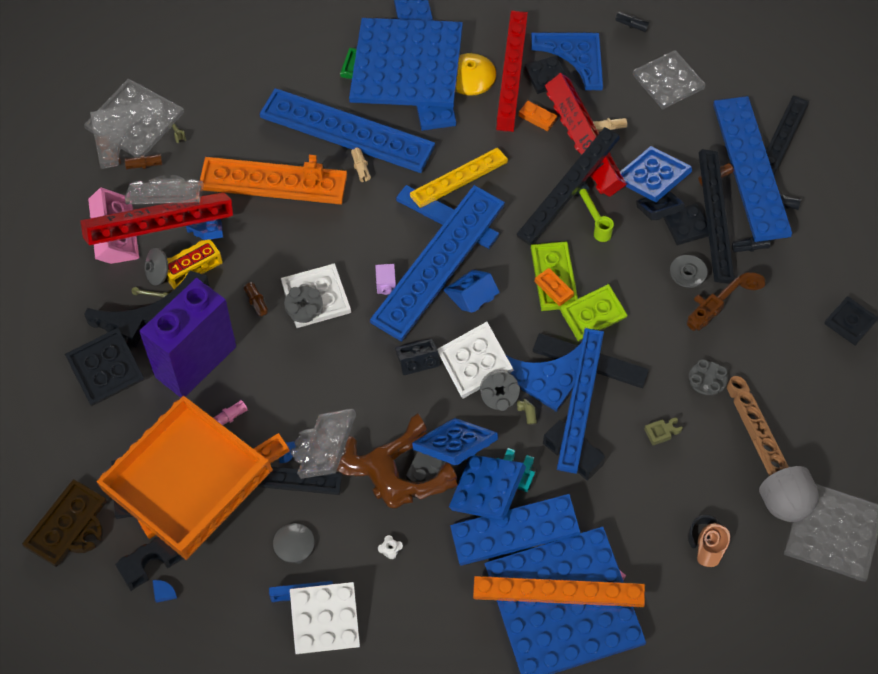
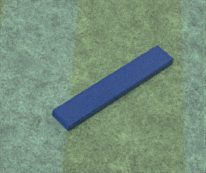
M407 185L396 197V201L442 225L454 211V209L436 200L420 208L410 197V192L415 189ZM488 227L477 243L490 249L499 237V233Z

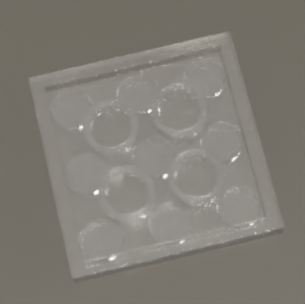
M676 50L633 70V76L662 110L705 89L706 85Z

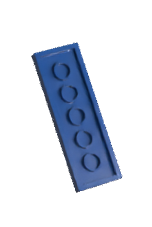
M570 494L510 509L505 520L480 517L450 525L460 566L580 535Z

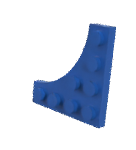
M531 33L532 50L552 53L568 61L579 72L585 90L603 89L599 33Z
M581 344L561 358L542 363L523 362L506 355L514 370L510 373L516 378L521 390L557 412L573 390Z

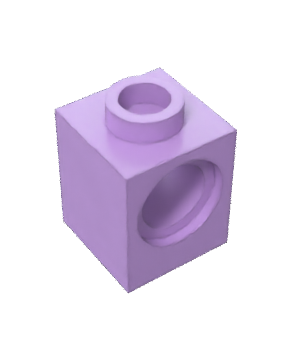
M394 264L375 265L377 294L388 295L396 286Z

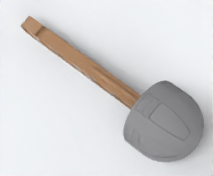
M733 376L727 384V390L731 398H734V404L769 474V477L764 480L759 488L761 497L767 509L776 518L787 522L804 520L811 515L817 506V486L807 468L788 466L753 395L750 393L746 381L742 377ZM732 383L738 384L741 388H736ZM740 398L747 400L749 404L743 403ZM748 414L754 415L756 419H751ZM763 445L769 446L772 451H767ZM771 462H777L780 468L773 466Z

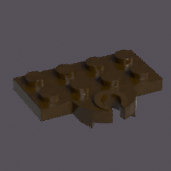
M73 479L22 543L23 547L55 567L60 564L69 551L86 553L96 548L93 542H86L85 538L89 534H94L97 540L101 541L103 529L96 516L107 503L106 498Z

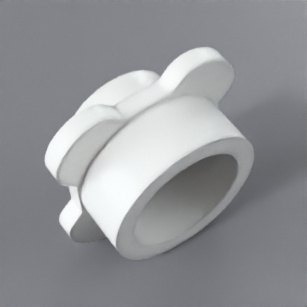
M388 535L385 537L383 544L378 546V551L389 559H394L403 545L400 541L397 542L392 536Z

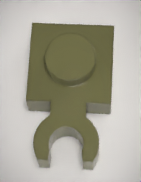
M677 418L670 419L667 424L662 419L645 425L644 430L652 446L670 440L671 434L677 435L682 432V426L678 428L673 427L678 422Z

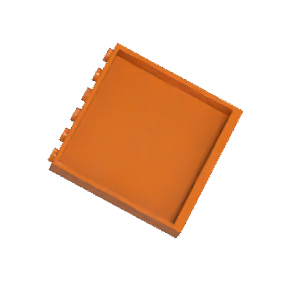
M183 395L96 482L107 495L187 560L273 469L266 458Z

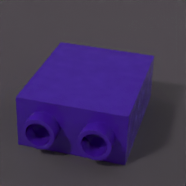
M198 278L194 279L139 331L155 378L180 398L183 395L186 397L236 348L226 299Z

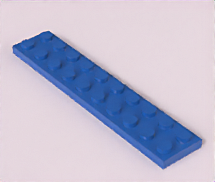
M394 0L398 19L433 21L428 0ZM416 106L421 131L456 126L453 107Z
M276 88L260 112V118L352 150L358 147L366 155L422 173L435 148V142Z
M749 97L715 100L713 106L728 156L733 166L735 179L754 241L791 237V227Z
M474 185L371 317L370 323L402 342L503 209L505 202Z

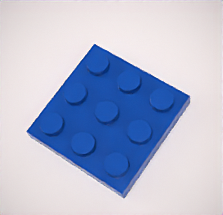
M650 146L622 169L620 173L627 184L625 185L626 187L657 202L692 172V166Z
M454 418L412 442L413 450L452 465H458L463 460L497 441L498 436L497 432Z
M477 455L470 456L449 508L452 511L505 520L526 466L520 462Z

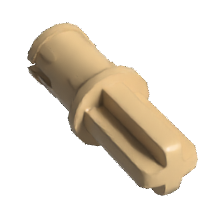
M607 118V120L593 121L598 132H601L604 127L610 130L627 127L626 118L614 120Z
M356 147L351 150L354 168L357 169L359 180L364 182V177L366 182L371 178L367 168L368 163L364 159L361 149Z

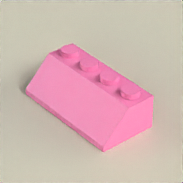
M102 187L88 199L90 218L133 210L130 197ZM137 236L94 244L95 259L110 264L138 259Z

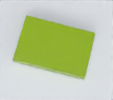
M609 284L559 309L578 342L583 339L585 328L601 331L628 316Z

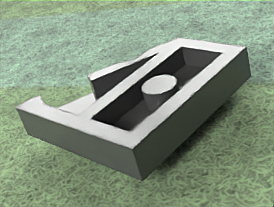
M417 452L406 474V479L416 483L427 481L435 477L441 466L446 462Z

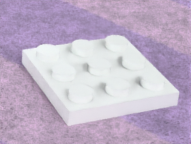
M335 263L281 278L286 296L293 287L307 286L319 290L322 297L323 310L321 314L313 318V321L307 323L294 321L296 328L351 313V308ZM301 302V303H300V304H301V307H305V305H309V303H306V302Z
M488 322L437 349L462 398L480 390L481 381L488 373L505 370L509 373L514 371Z
M354 582L290 589L295 654L360 647Z

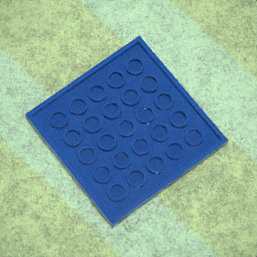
M362 18L349 95L350 103L454 107L463 22Z
M603 527L485 563L488 577L624 583ZM496 600L520 674H554L646 645L645 637L633 607Z

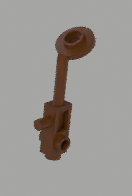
M744 273L732 281L718 296L712 293L707 299H704L698 294L694 301L700 304V306L688 316V327L693 331L696 329L700 331L709 324L714 316L720 313L724 306L723 300L739 285L748 290H759L765 286V278L757 273Z

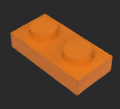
M530 101L525 103L518 114L519 117L546 131L550 130L558 117Z
M550 268L535 277L534 282L559 307L574 296V292Z

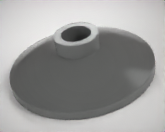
M153 248L146 256L145 274L152 285H161L168 273V260L162 249Z
M682 255L675 258L671 263L670 275L677 284L683 287H697L705 281L707 267L698 257Z

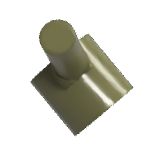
M172 124L176 143H179V140L186 141L184 130H179L176 124Z

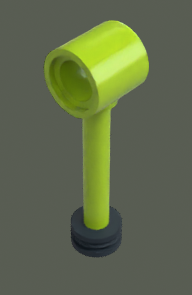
M584 182L576 192V195L583 198L595 220V239L600 242H607L612 237L613 220L606 216H600L588 194L589 187Z

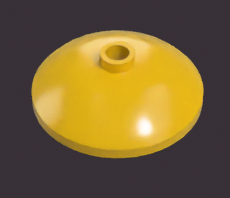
M461 54L459 56L456 92L463 95H479L488 91L496 80V69L493 63L488 58L479 54Z

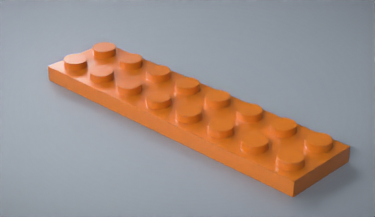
M205 157L198 187L199 190L342 205L347 171L323 169V180H310L304 178L302 166Z

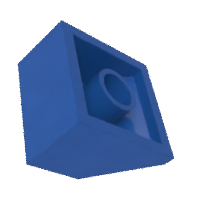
M471 270L444 289L445 293L461 310L471 313L479 310L483 303L492 301L495 295L499 293L491 274L477 270Z

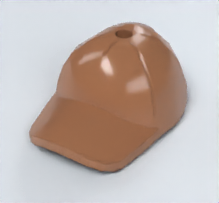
M711 523L703 528L698 537L697 561L699 564L706 567H715L719 564L730 542V533L725 526Z

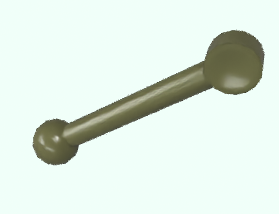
M137 287L131 290L133 295L146 294L165 297L169 294L168 292L158 293L139 290Z

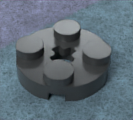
M307 286L293 287L285 298L284 305L287 315L299 323L313 321V318L317 315L319 316L323 310L322 297L319 290ZM301 302H306V303H309V305H305V307H301V304H300V303H301Z
M505 370L490 372L481 381V397L484 403L492 409L504 411L511 407L518 399L520 392L518 382L511 373ZM504 386V392L496 394L495 388Z

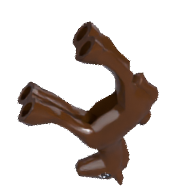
M418 413L411 417L406 432L394 441L379 446L366 455L358 456L357 440L353 436H348L345 438L336 456L333 459H329L332 463L331 467L337 469L343 475L369 476L375 485L372 491L376 498H382L387 506L392 509L398 508L403 504L413 503V497L421 500L458 486L455 480L457 476L448 462L441 466L435 477L427 481L416 483L399 477L394 460L402 453L413 448L412 442L427 434L426 426Z

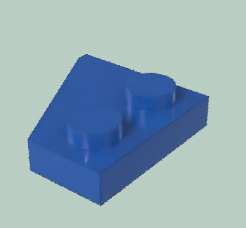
M221 219L186 226L188 233L193 232L194 236L200 237L203 240L223 237Z

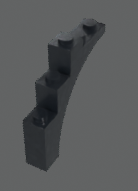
M190 270L184 280L171 293L148 306L121 312L99 311L87 308L84 315L87 323L93 328L99 327L107 332L119 328L127 346L136 347L141 339L139 331L194 279L198 278L209 287L208 278L206 275Z

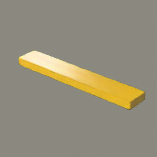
M495 148L410 192V197L422 208L506 164L508 158L498 148Z

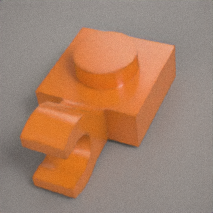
M309 155V162H304V178L323 180V164L317 163L316 155Z

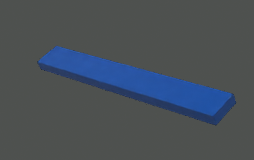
M584 329L557 470L577 474L604 331Z

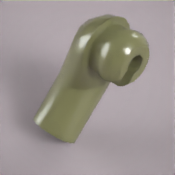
M527 399L517 401V410H524L526 413L527 425L537 424L534 405Z

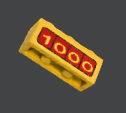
M211 239L201 240L196 245L182 250L171 258H167L168 273L166 279L175 289L190 270L203 274L222 264L221 254Z

